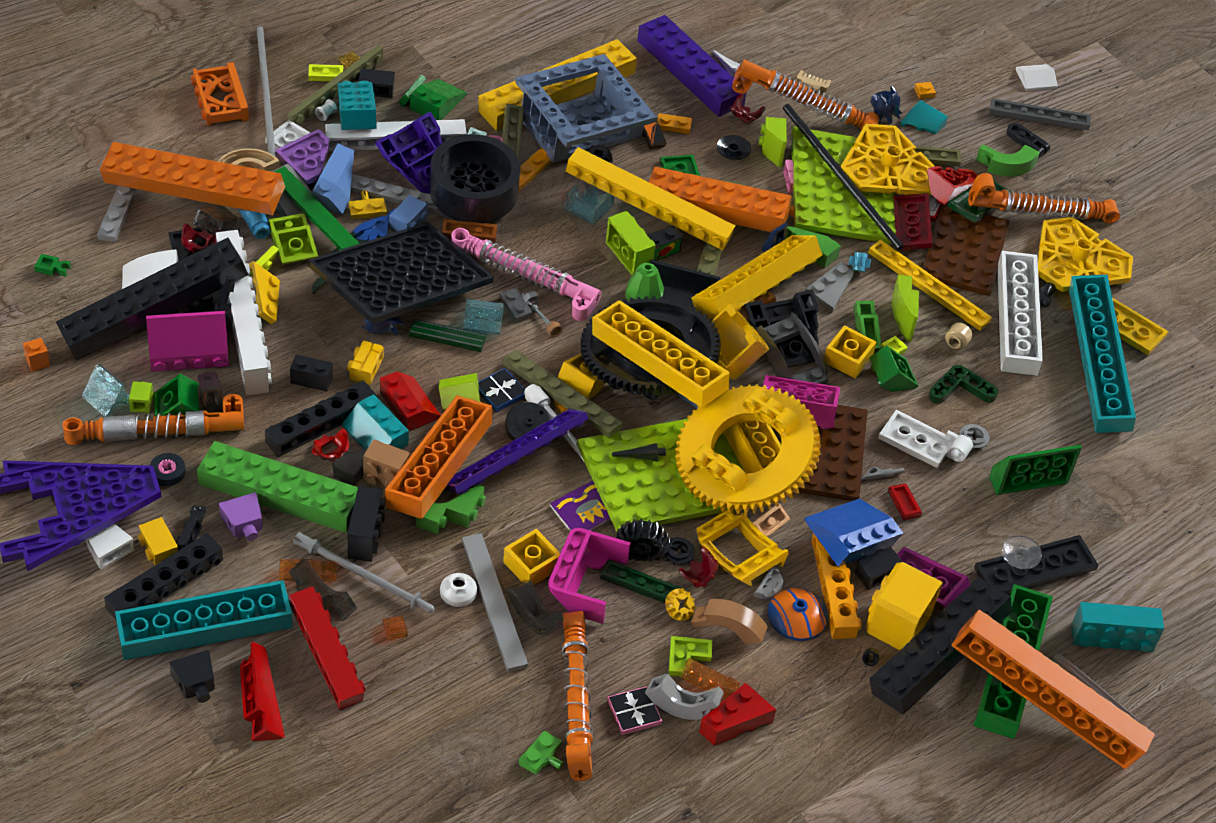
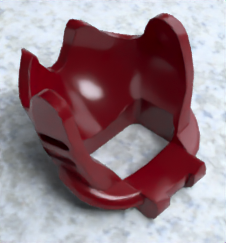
M740 94L730 108L734 116L746 124H750L760 118L766 108L762 106L756 112L750 113V107L742 105L744 95Z
M186 223L183 225L181 241L184 248L195 254L216 243V235H211L205 230L197 232ZM199 237L206 240L207 243L202 247L193 241Z
M705 546L701 547L700 552L703 559L702 562L691 560L689 571H685L682 568L679 569L680 574L692 582L695 588H705L708 585L707 583L715 578L714 574L718 570L717 560H715L714 556Z

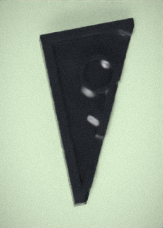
M227 276L219 300L214 305V312L225 311L226 331L228 330L232 305L227 301L230 292H234L235 276Z

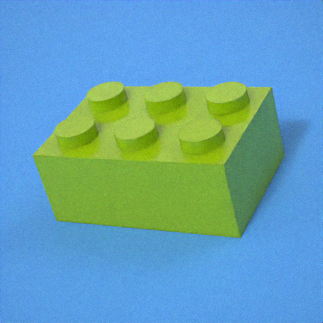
M628 211L608 217L605 243L628 272L633 275L639 265L650 263L651 259L654 260L655 243L653 240H650L644 229L637 224L635 218Z

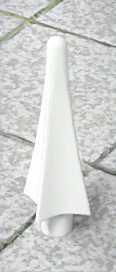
M714 50L713 54L733 77L740 64Z

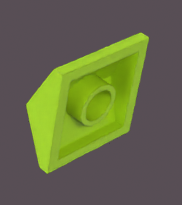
M477 373L439 380L442 410L445 411L457 395L480 402Z

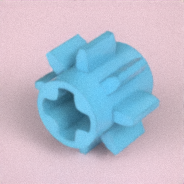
M854 252V256L849 257L848 265L852 266L853 271L865 272V269L870 267L871 259L867 258L868 254Z

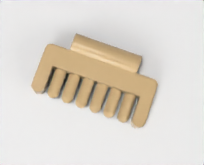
M803 70L799 72L796 78V82L800 81L802 85L805 83L806 87L809 85L811 89L815 87L816 92L818 90L826 92L831 84V80L823 81L822 78L811 77L810 74L807 76V73H804Z

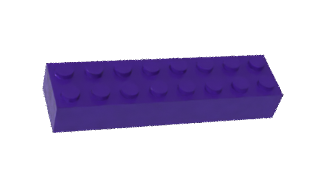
M666 15L639 26L637 41L718 117L731 112L730 106H733L740 94L732 89L734 78ZM747 92L742 94L744 95V98L742 100L743 106L745 105Z

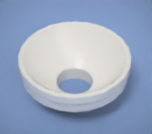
M453 573L443 579L440 586V595L448 605L454 607L467 606L477 596V585L469 575ZM462 580L465 585L456 587L453 585V582Z

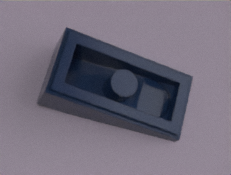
M786 222L771 232L762 246L763 252H766L785 239Z

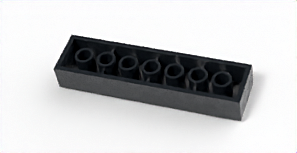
M978 577L869 678L872 694L904 715L965 657V655L952 647L951 644L966 622L978 610H981L1000 624L1012 613L1011 596Z

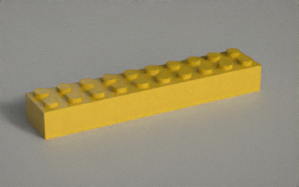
M616 39L543 70L605 54L625 78L635 74L637 58ZM598 73L566 80L542 88L557 105L594 91ZM513 81L478 96V112L496 131L503 129L506 104L522 107L523 92Z

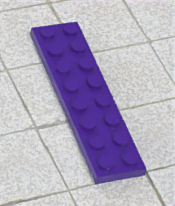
M574 409L564 411L457 472L444 490L457 494L467 492L470 486L483 483L489 475H496L502 471L503 467L516 464L519 458L533 454L536 448L547 446L551 443L552 439L566 435L567 431L571 428L575 429L584 424L583 421L589 419L586 412Z

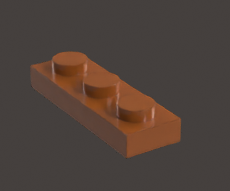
M447 219L443 221L442 234L447 238H452V232L455 229L465 228L468 230L469 235L496 243V224Z

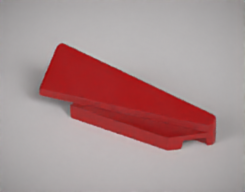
M252 642L250 644L251 654L248 660L243 659L240 665L244 720L252 721L251 739L254 742L283 739L285 734L267 651L264 646Z

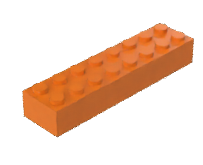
M654 167L649 179V183L731 224L772 232L787 221L790 212L792 196L660 167Z
M457 395L386 487V508L423 519L491 426L492 405Z

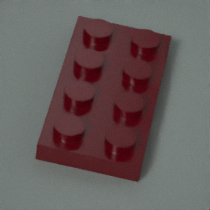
M928 193L893 196L896 236L904 244L902 250L933 248Z

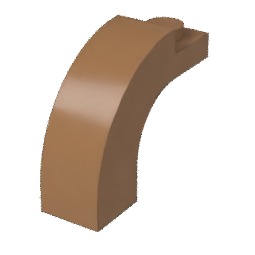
M709 599L707 606L696 608L691 621L695 628L713 625L726 627L735 632L744 644L762 642L768 627L762 618L751 609L724 599Z

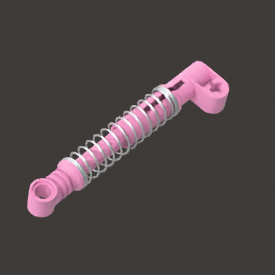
M457 228L452 232V242L464 252L477 257V260L486 264L491 260L490 265L493 266L496 262L497 269L503 265V271L510 268L509 274H512L515 270V276L521 275L522 280L527 278L528 282L534 281L535 285L541 284V288L546 286L547 290L553 289V292H557L558 295H567L573 298L572 317L575 320H587L601 298V290L573 279L568 273L562 274L561 270L556 271L554 267L549 269V266H543L542 262L537 263L535 259L530 260L528 256L524 258L523 254L518 255L516 251L511 252V249L505 250L504 246L499 247L497 243L493 244L490 240H481L469 235L468 230L465 228Z

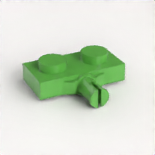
M544 730L521 756L519 765L535 775L548 764L560 770L564 762L556 758L555 753L562 746V741Z

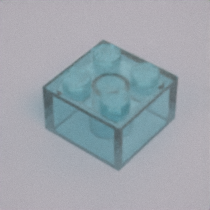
M580 180L566 194L565 210L595 225L614 206L615 196Z

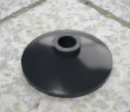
M728 135L718 141L717 150L727 159L742 160L750 155L751 145L741 136Z

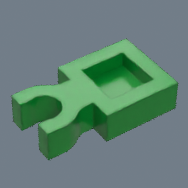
M41 254L34 269L38 273L53 276L54 272L66 277L67 269L71 268V262L59 261V257Z

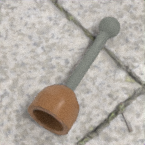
M533 304L531 306V310L536 312L546 322L548 334L553 338L558 337L562 333L563 327L556 321L550 322L538 310L537 305Z

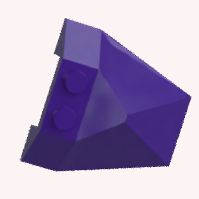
M428 112L393 134H388L379 139L375 144L382 156L420 192L430 194L431 159L435 150L442 144V140L440 137V127L432 113Z

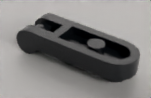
M1018 123L1009 124L1006 132L1007 136L1021 146L1027 145L1039 151L1038 158L1050 150V145L1022 125Z

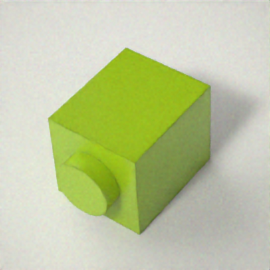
M133 381L129 396L130 412L150 413L154 397L152 383Z

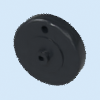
M533 402L518 403L509 410L506 416L505 430L508 437L514 441L549 421L551 417L546 409L539 404Z

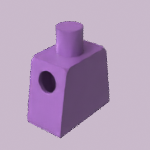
M256 492L219 503L220 517L234 537L238 538L245 535L248 541L258 538L257 531L262 529V517Z

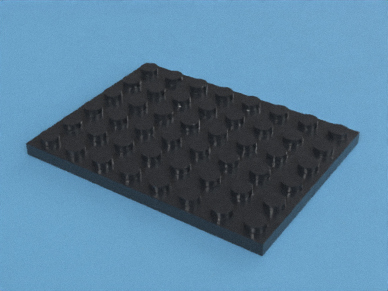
M429 222L308 261L309 268L372 324L491 284L494 281L493 275Z

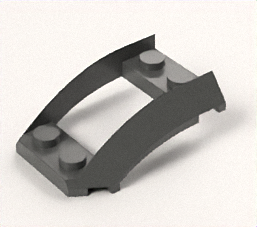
M791 313L789 318L765 328L761 325L756 331L769 347V350L764 355L777 377L818 384L828 383V367L822 352L809 330L795 314ZM800 335L812 353L817 366L791 376L785 359L776 344Z

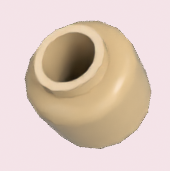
M955 323L946 333L945 340L951 348L961 350L972 339V331L966 324Z

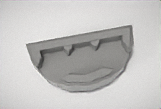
M775 566L770 568L755 591L754 597L770 599L781 592L784 580L778 568Z

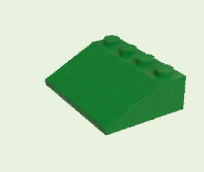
M1075 445L1008 456L993 465L989 479L997 495L1068 484L1082 446Z

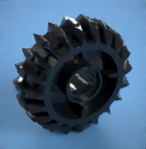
M642 518L640 521L635 519L632 522L626 521V524L621 525L616 533L617 539L630 542V560L651 562L653 559L659 560L660 557H665V553L668 552L670 544L668 530L664 528V525H658L657 521L651 522L650 519L643 521Z

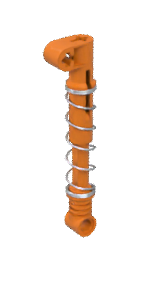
M584 611L563 613L565 642L562 646V656L565 659H569V668L565 669L563 673L568 675L570 679V685L564 687V690L567 692V703L564 707L568 709V720L565 724L569 726V731L566 733L568 743L566 745V757L570 777L575 781H586L592 777L591 743L593 742V728L589 724V720L592 717V710L589 707L591 693L586 688L591 678L585 671L589 667L590 661L586 656L589 652V647L585 640ZM583 656L588 661L587 667L585 669L583 663ZM584 673L588 676V683L586 686L584 683Z

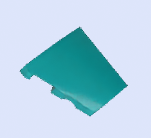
M920 100L907 113L900 125L905 127L908 124L916 126V130L937 134L946 126L948 116Z

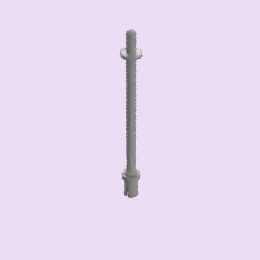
M301 532L295 536L298 540L294 539L293 543L308 550L309 554L314 555L318 553L410 602V609L414 610L416 607H419L429 613L434 611L433 605L421 599V593L417 592L415 595L408 593L322 547L317 539L313 540Z

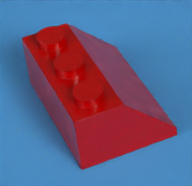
M396 371L380 378V394L398 420L409 431L436 421L441 417L414 377Z

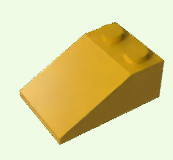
M581 353L564 361L557 377L588 399L595 396L607 384H604L601 379L598 380L597 376H593L592 371H589L588 367L585 366Z

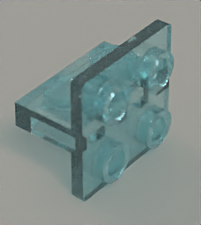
M466 299L463 329L500 335L504 304Z
M97 364L82 393V397L105 417L110 416L115 405L129 404V395L123 390L124 384L101 364Z

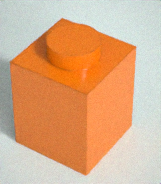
M42 338L23 343L25 359L31 372L50 366L48 350Z

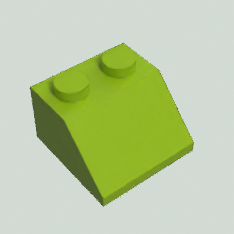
M766 117L765 124H761V134L763 135L759 136L758 146H761L762 155L776 166L782 167L787 143L786 118Z

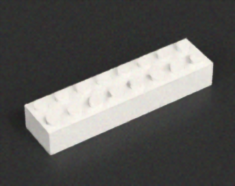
M1002 251L997 269L1001 371L1038 376L1043 360L1037 255Z

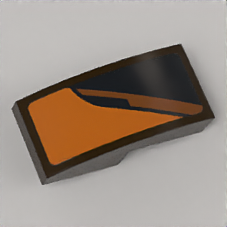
M657 120L655 123L644 125L642 136L646 138L649 149L666 146L664 134Z

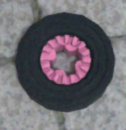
M174 453L157 455L150 463L154 468L159 485H175L184 478L186 473L185 462L182 457Z

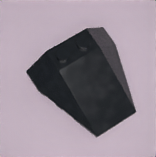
M813 289L798 292L792 299L769 304H763V301L760 300L744 305L749 321L755 330L760 325L765 328L787 319L793 313L809 330L819 346L818 303ZM800 335L776 344L788 368L815 362L812 353Z

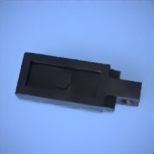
M194 505L189 511L190 517L185 521L183 532L176 540L178 551L197 539L202 529L201 523L207 512L206 507Z

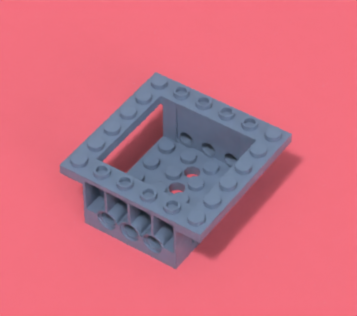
M605 54L519 76L515 80V83L523 92L522 123L540 147L546 151L547 156L553 163L570 158L577 147L586 151V148H591V145L597 147L599 144L600 147H610L642 138L644 125L656 122V115ZM598 73L593 95L557 105L542 88L566 80Z

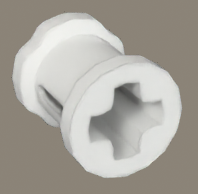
M327 99L324 105L315 109V115L321 121L327 120L330 114L337 112L336 104L330 99Z

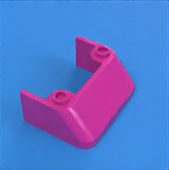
M583 528L572 529L549 579V591L568 612L584 611L585 619L604 624L606 602L578 594L577 591L587 567L601 569L605 566L608 559L627 565L630 542Z

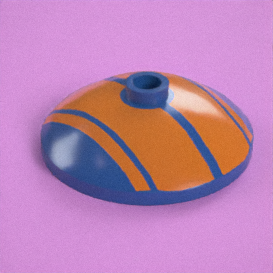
M790 588L782 590L771 599L768 606V619L771 626L780 635L791 640L806 641L814 639L825 630L828 624L829 614L825 603L819 596L805 589Z

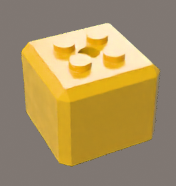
M904 562L896 563L889 576L886 575L884 577L880 590L877 589L872 597L873 602L868 610L869 616L865 627L867 633L901 650L927 624L933 613L943 582Z

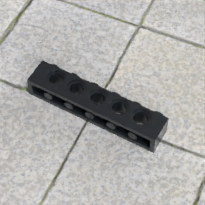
M365 381L354 384L350 388L338 392L334 396L322 400L318 404L306 408L276 425L270 426L265 430V443L277 457H280L341 426L357 403L373 394L376 397L377 395Z
M206 533L105 596L106 610L116 620L115 611L152 605L162 599H166L177 589L185 587L188 582L202 576L204 572L212 567L218 566L223 561L222 547Z

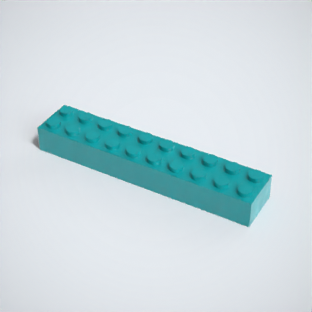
M1108 274L1071 276L1069 293L1095 433L1132 432L1136 415Z

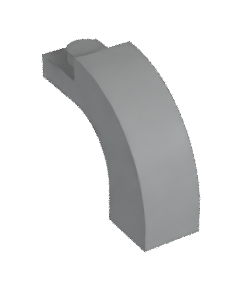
M666 673L652 678L645 694L659 708L673 716L688 720H700L710 710L719 706L724 692L720 687L700 693L690 692L678 686L670 675Z

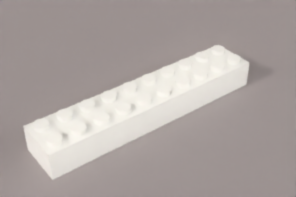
M238 230L217 232L216 243L229 237L243 260L249 275V263H245L247 261L246 250H242L244 248L243 237H239ZM249 276L235 282L234 292H230L227 301L232 304L230 321L246 396L269 393V385L272 384L271 373H268L271 372L270 360L266 359L268 357L267 346L263 345L265 343L264 332L259 330L262 329L261 318L257 317L259 315L258 304L254 303L256 302L255 291L251 290L253 282L252 277Z

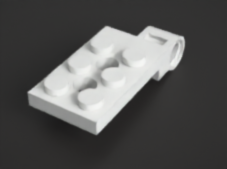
M898 410L891 416L878 439L936 468L940 466L945 457L957 462L964 461L973 448V442L967 436L957 435L949 430L947 434H944ZM904 430L908 432V434H902L900 431ZM922 439L925 443H920L917 440Z

